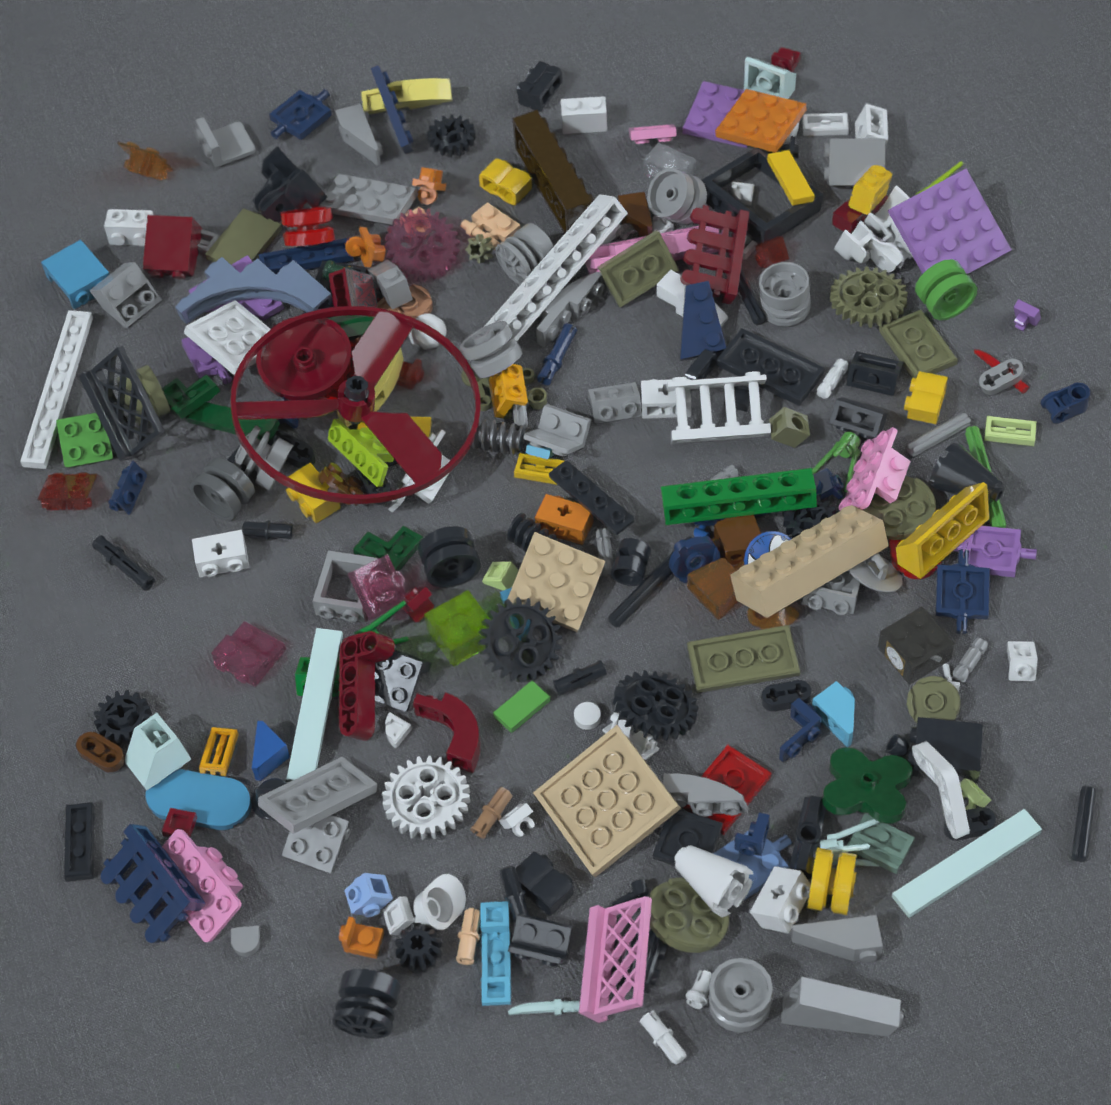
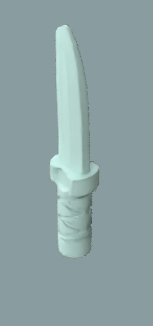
M554 999V1001L526 1003L508 1010V1014L555 1012V1015H562L563 1012H579L580 1000L561 1001V999Z

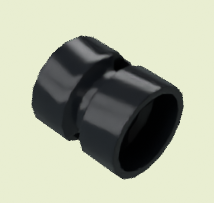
M634 538L621 540L611 569L612 578L623 585H640L651 554L649 545Z

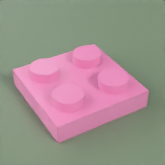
M673 124L629 128V137L631 140H635L636 144L649 143V139L657 138L658 142L672 141L671 137L676 136V127Z

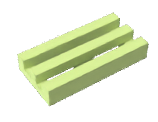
M987 416L984 441L1034 446L1037 421Z

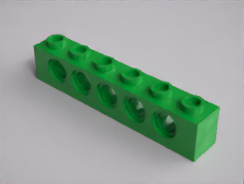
M812 468L661 486L665 525L817 507L816 485Z

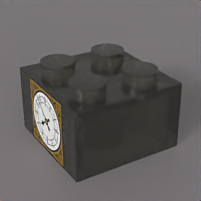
M920 607L881 630L878 649L910 685L952 660L955 643L923 607Z

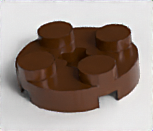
M335 463L325 466L318 475L321 484L326 482L330 486L327 489L328 492L364 495L360 489L363 485L362 482L354 476H347Z

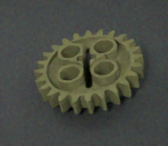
M867 266L864 271L856 267L855 273L847 270L846 276L840 274L839 280H834V285H831L830 292L831 308L836 309V315L842 314V320L850 318V324L858 321L860 327L864 323H868L870 328H872L873 323H877L881 327L882 321L891 324V318L897 320L899 314L903 315L904 308L907 305L908 292L905 291L906 286L901 285V279L894 280V273L887 276V270H883L880 273L877 267L873 271H869Z

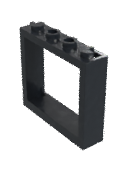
M755 147L701 181L705 184L707 192L706 204L714 211L722 214L730 211L732 212L731 216L734 217L737 216L740 210L749 212L746 235L763 248L820 212L823 194L808 183L815 195L814 202L795 205L766 223L722 189V187L755 167L780 185L767 161L769 153Z

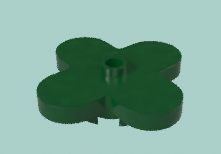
M850 747L840 748L832 753L829 769L836 780L827 784L823 791V805L828 811L836 815L856 814V811L866 812L876 821L886 824L896 823L904 817L906 800L898 790L906 787L911 780L912 767L907 760L899 756L888 755L875 761H870L861 751Z

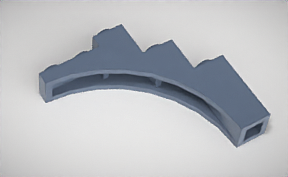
M221 257L216 262L211 263L208 269L204 271L207 280L200 283L190 295L181 299L175 308L180 319L188 324L200 314L234 300L272 299L289 303L307 313L331 308L334 306L331 293L294 260L288 265L283 266L278 274H274L257 258L239 273Z

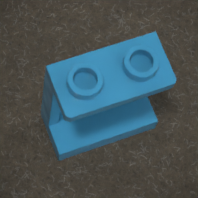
M81 240L41 262L46 277L50 282H56L69 298L74 309L94 299L95 297L90 290L110 275L107 269Z

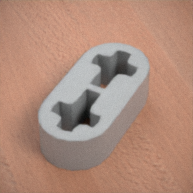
M1008 359L985 371L979 378L982 391L987 395H994L1018 383L1024 377L1023 365L1017 359ZM1010 367L1016 369L1017 373L1015 375L1009 373ZM991 379L995 385L992 387L989 384L987 385V380Z

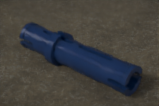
M572 324L563 325L550 354L545 356L543 360L544 365L537 376L538 382L544 377L542 385H550L556 371H559L562 367V359L577 333L576 327L570 332Z

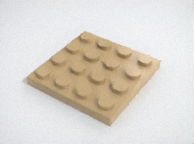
M618 725L614 726L533 792L594 877H597L681 809Z

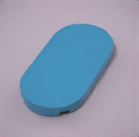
M183 769L175 770L157 785L146 790L147 804L158 818L166 820L170 808L195 812L197 815L195 826L215 830H228L234 828V825L239 822L241 824L248 817L252 805L249 792L240 781Z

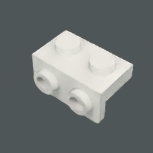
M109 209L104 224L109 244L145 246L147 215H153V212L151 210Z

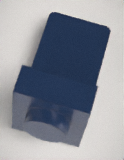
M800 698L791 704L790 717L802 729L780 747L779 759L782 762H785L788 758L796 757L802 750V746L808 741L813 742L821 733L822 718L811 704L804 703Z

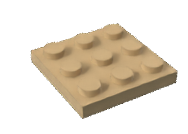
M534 532L507 599H510L513 604L514 599L520 597L523 604L527 598H530L531 606L539 601L540 611L548 607L549 610L546 616L548 618L551 616L556 617L553 623L578 632L606 561Z

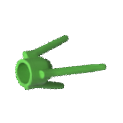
M845 432L833 448L812 469L813 474L832 456L837 457L840 455L844 458L851 456L852 459L844 487V492L847 493L846 486L853 478V468L861 453L858 449L861 444L860 438L852 432Z

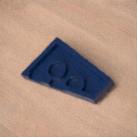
M709 281L685 286L679 361L696 358L704 349L714 353L724 351L726 344Z

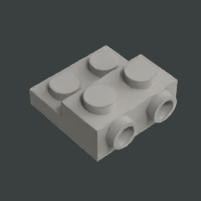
M846 571L803 596L802 604L808 605L814 610L820 608L833 610L838 615L853 614L861 583L849 571Z

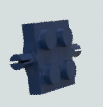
M301 89L269 114L270 120L278 125V127L271 131L272 137L278 139L283 133L287 132L299 140L304 139L332 116L331 109L322 103L330 97L329 92L323 89L318 95L313 96Z
M963 549L958 550L957 564L937 565L935 616L957 619V634L961 633V625L962 634L967 633V620L988 619L990 568L975 567L969 564V550L967 549L964 551V559Z

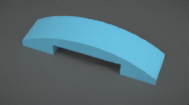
M508 901L480 903L482 1006L511 1004V952H508L510 945Z

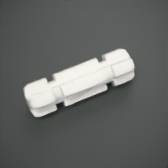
M838 359L835 362V367H832L823 379L824 383H821L817 388V395L819 397L827 399L830 396L831 391L835 389L843 377L842 375L848 370L849 363L847 361Z

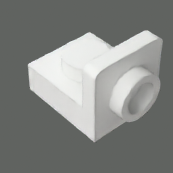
M1007 641L1009 680L1035 681L1037 654L1034 642Z

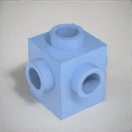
M363 873L355 878L353 883L344 890L351 913L354 915L373 917L379 914L380 910L393 899L386 876L380 874Z

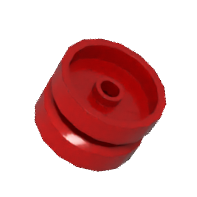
M331 207L304 208L299 211L296 209L281 212L282 225L297 227L283 233L285 246H312L334 241V228L319 226V224L328 223L332 220Z

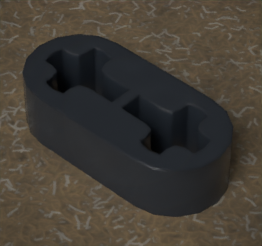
M704 349L689 367L684 377L690 380L705 379L714 368L718 355L708 349Z
M803 680L769 685L763 689L762 705L768 711L777 712L791 709V704L798 698L804 703H809L811 687ZM800 690L803 693V697H799L795 691ZM770 695H774L775 698H778L777 701L773 702V700L769 698Z
M986 807L966 810L969 834L957 839L953 838L947 827L946 820L943 831L949 839L954 841L979 837L994 828L996 816L992 810ZM979 817H983L984 821H988L987 825L978 822Z

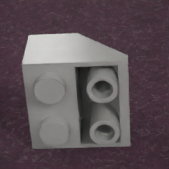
M135 262L124 263L90 290L103 310L125 328H128L161 301V298Z

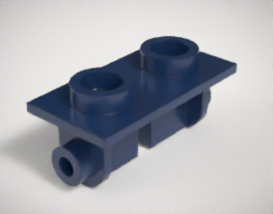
M132 461L130 466L122 470V475L117 484L120 489H115L112 497L109 499L110 509L118 511L119 508H122L128 515L131 514L147 477V474L135 461Z

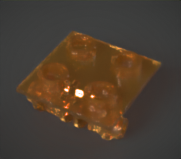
M129 141L126 144L117 142L130 156L129 160L127 159L124 163V168H127V171L145 175L159 181L167 178L168 173L166 170L173 171L167 160L161 157L157 150L147 147L145 150Z

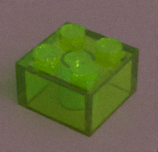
M469 590L424 614L428 633L453 667L486 649L485 645L478 644V641L485 637L479 634L478 631L487 628L481 623L482 620L491 619Z

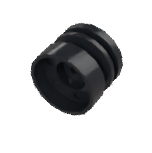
M351 969L345 971L342 974L338 991L342 999L336 1002V1011L332 1019L333 1025L345 1033L358 1037L384 1038L392 1033V1021L395 1018L392 1008L398 1003L401 989L400 982L386 973L375 970Z

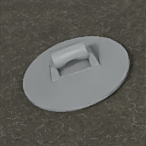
M879 553L848 570L856 580L876 591L895 592L902 586L900 572L888 560L881 557Z

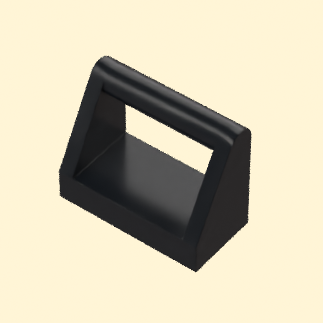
M856 351L850 363L846 386L894 396L904 362Z

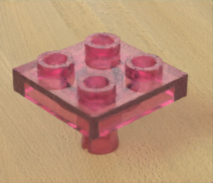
M388 554L348 573L369 621L388 612L405 599L404 595L406 592L403 588L405 583L404 576L401 572L395 571Z

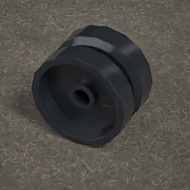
M459 526L440 528L427 534L419 543L418 552L424 565L427 581L434 587L452 588L462 585L474 578L481 568L480 559L475 550L471 533L466 528Z

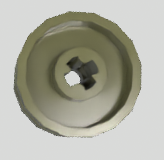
M147 364L137 368L135 372L157 416L161 417L169 413L168 402L152 369ZM120 377L116 378V383L118 386ZM127 378L126 389L131 391L132 383ZM125 394L124 404L130 407L131 396ZM137 399L136 410L142 412V404ZM136 416L135 423L138 426L141 424V418Z

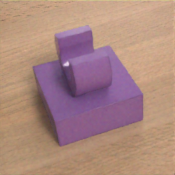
M1018 299L1014 306L1016 316L1014 323H1016L1015 328L1024 331L1028 323L1034 326L1038 324L1041 319L1040 310Z

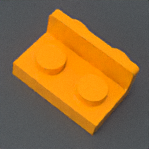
M512 364L505 370L489 377L494 417L504 418L507 412L512 409L513 404L525 406L528 403L521 365Z

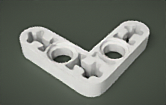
M927 741L913 746L912 751L916 763L939 787L945 820L951 835L957 839L969 834L961 786L955 769Z

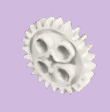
M419 756L417 757V764L413 765L410 760H407L406 769L402 766H397L399 774L390 773L392 782H385L387 791L382 792L383 799L385 800L383 807L384 810H387V819H392V826L395 828L400 825L401 834H404L409 829L411 838H414L418 832L421 834L422 840L425 839L427 833H431L432 838L436 839L437 831H440L445 836L447 826L455 830L454 821L463 822L462 813H468L467 804L470 803V795L468 794L470 789L469 785L466 784V776H460V768L453 769L451 761L443 765L442 757H439L436 763H434L431 756H428L427 761L422 762ZM427 778L433 779V781L428 783L423 782ZM408 794L413 795L409 799L402 798L403 796ZM443 796L451 797L448 800H440ZM423 812H429V813H430V814H429L428 816H426V817H420V816H419V815H420L421 813H423Z

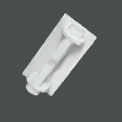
M614 712L610 718L613 722L602 730L607 733L614 726L618 725L644 760L659 750L657 747L658 742L654 740L652 735L649 734L644 738L642 731L633 733V726L625 727L626 720H618L619 713Z

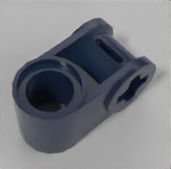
M1073 383L1068 387L1048 393L1042 398L1040 405L1050 413L1051 421L1054 424H1059L1086 412L1090 389L1084 383Z

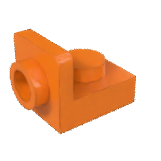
M349 916L346 925L343 924L341 926L339 941L342 942L344 952L377 959L384 931L381 928L357 924L355 917Z

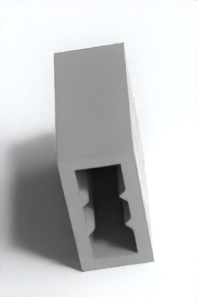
M885 138L829 139V143L824 144V157H828V166L824 167V180H828V185H855L872 165H879L885 168Z

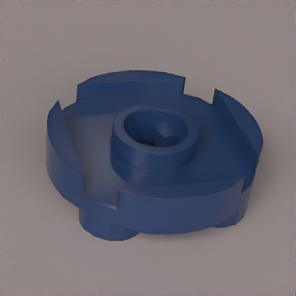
M708 536L680 540L674 545L675 551L670 557L669 567L675 577L679 578L681 582L695 583L706 577L705 573L710 568L713 571L717 567L720 560V552Z

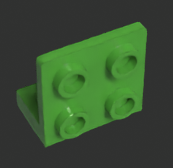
M97 413L56 420L65 467L113 459L111 442Z

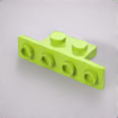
M333 419L328 432V441L376 487H382L388 470V465L385 462H393L394 458L369 428L350 430L339 419Z

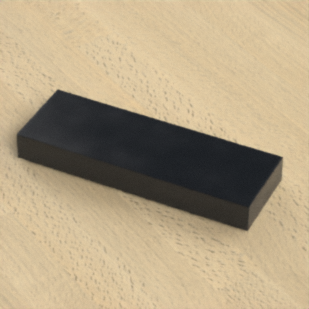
M93 802L66 805L64 879L66 882L93 879L95 811Z

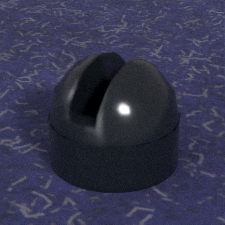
M894 734L887 743L886 752L890 755L904 757L908 753L909 743L904 737Z

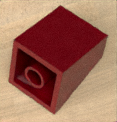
M147 215L143 270L152 278H163L164 275H170L174 279H186V276H194L199 253L198 244H200L202 239L201 231L203 228L193 217Z

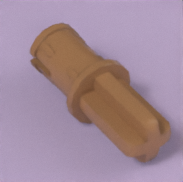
M500 787L488 805L482 807L483 812L470 828L473 833L478 832L476 834L478 837L485 839L496 820L502 818L500 814L512 798L510 791Z

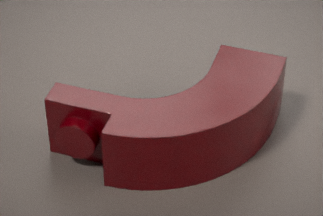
M446 692L442 701L432 695L416 694L413 701L415 715L442 723L454 733L446 752L447 761H451L454 768L459 767L461 770L473 773L480 757L481 744L478 724L470 708L459 698Z

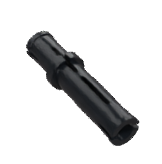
M103 535L98 536L93 541L92 547L106 558V562L119 568L144 591L149 590L154 585V577L126 556L121 547L114 546Z

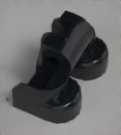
M277 146L262 161L261 174L267 181L252 201L256 210L264 218L275 222H282L281 212L295 210V208L299 211L306 203L312 208H316L328 197L303 169L297 168Z

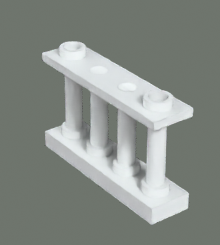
M747 372L745 376L700 380H687L686 377L672 378V382L667 383V391H675L678 426L676 430L671 431V444L769 437L771 434L770 423L764 424V420H761L758 385L765 384L767 380L766 375H760V372ZM749 385L752 420L749 422V425H740L737 422L734 386ZM724 387L727 416L725 427H715V424H712L710 388ZM700 389L703 424L700 425L699 429H691L688 425L685 390Z

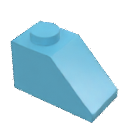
M836 681L813 698L812 706L822 718V723L846 747L852 745L855 698L847 687H842Z

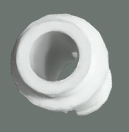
M700 970L692 989L686 993L687 1003L696 1009H701L708 1003L707 996L712 973L709 971Z

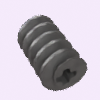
M483 419L481 425L478 426L472 447L477 449L481 445L483 450H488L491 446L493 452H497L500 448L502 453H507L510 449V453L516 455L523 446L525 427L521 425L519 431H516L515 424L512 423L508 430L506 429L505 422H502L500 428H497L496 420H493L489 427L487 426V420Z

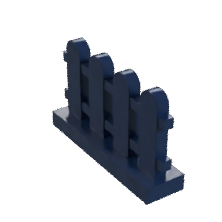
M129 824L123 831L128 838H124L121 842L123 846L113 859L107 858L104 861L105 868L101 872V880L104 884L111 885L118 882L120 887L115 893L118 903L129 904L131 901L135 906L130 912L132 922L142 924L147 921L150 926L145 931L147 942H167L170 938L168 932L179 920L185 921L189 917L186 912L188 910L199 912L206 903L147 826ZM135 861L138 866L126 879L123 874ZM150 881L152 887L141 898L138 893ZM165 901L167 903L166 908L156 918L153 914L154 911Z

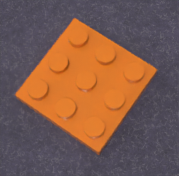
M745 89L715 130L716 137L776 153L807 111L806 103Z

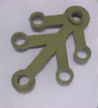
M524 368L523 375H530L529 377H524L525 384H531L534 381V371L530 368ZM463 370L461 375L462 381L465 385L471 386L469 379ZM475 376L480 392V403L487 402L486 404H481L480 411H488L491 408V399L488 395H485L482 385L490 388L489 377L477 378ZM537 387L530 391L526 390L529 405L533 409L540 410L547 404V393L544 389ZM510 409L502 419L511 418L513 410Z

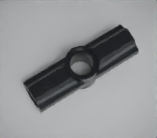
M817 796L804 797L789 867L792 870L802 871L807 879H812L817 848L820 847L821 833L826 814L823 799ZM809 835L814 839L805 840L803 836Z

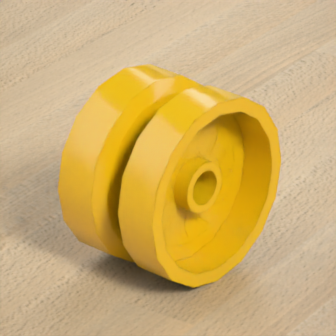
M817 848L808 909L822 911L826 906L827 895L829 894L833 895L831 902L832 912L847 915L849 900L853 898L856 880L854 868L857 854L842 852L839 855L837 869L832 868V850Z

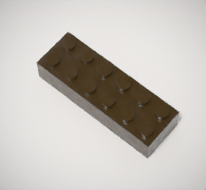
M534 110L512 118L515 151L565 234L590 206L594 198L591 193L586 192L583 179L577 177L574 164L568 162L566 152L563 147H559L555 133L550 132L546 118L541 117L538 110Z

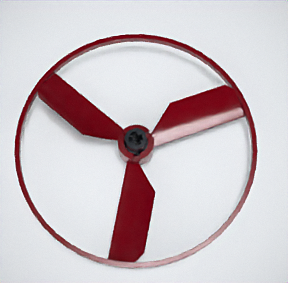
M341 306L319 309L301 314L276 326L263 335L246 353L238 366L231 389V414L235 432L241 445L258 467L279 483L301 494L325 501L345 504H370L397 500L422 491L440 481L461 462L469 451L477 433L481 410L480 392L474 372L466 358L449 339L427 324L395 311L366 306ZM344 315L375 317L352 351L355 376L347 379L339 386L338 399L236 402L238 386L248 364L267 343L278 335L303 323L321 318ZM413 328L436 340L455 357L466 373L473 390L475 417L470 434L459 452L442 468V453L408 413L374 411V387ZM338 410L339 414L345 420H348L349 423L360 424L364 422L415 484L394 491L365 495L333 493L301 484L283 475L260 457L246 439L239 419L313 418Z

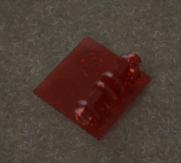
M80 472L77 474L54 473L48 475L38 497V501H41V507L46 508V510H60V508L65 510L67 501L68 510H72L73 505L74 510H87V508L92 507V498L88 497L97 474Z

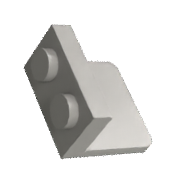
M204 117L196 120L198 129L194 130L198 142L203 143L204 153L206 157L211 158L215 168L255 153V146L241 122H235L211 131Z

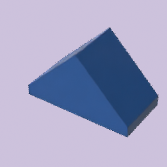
M257 721L252 770L255 780L261 781L289 759L290 755L287 745L263 721Z

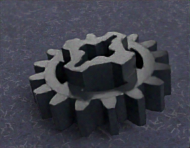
M451 114L448 119L442 116L441 121L435 119L434 125H429V131L427 132L429 147H433L435 153L440 151L441 156H444L446 153H449L450 157H453L454 153L460 156L461 151L468 152L469 146H474V140H476L474 125L470 124L469 119L463 121L461 115L454 118L453 114Z
M817 496V507L784 511L783 527H786V535L792 534V539L795 538L802 531L810 529L821 523L823 519L833 516L836 513V508H829L830 501L827 500L822 503L820 502V496Z
M126 690L124 695H120L118 691H115L114 698L107 695L105 696L107 700L105 704L98 703L100 711L94 712L96 718L94 724L99 735L111 742L115 739L118 746L121 745L122 740H126L129 745L134 728L150 718L152 711L150 706H148L146 698L141 699L138 692L131 696L129 690Z

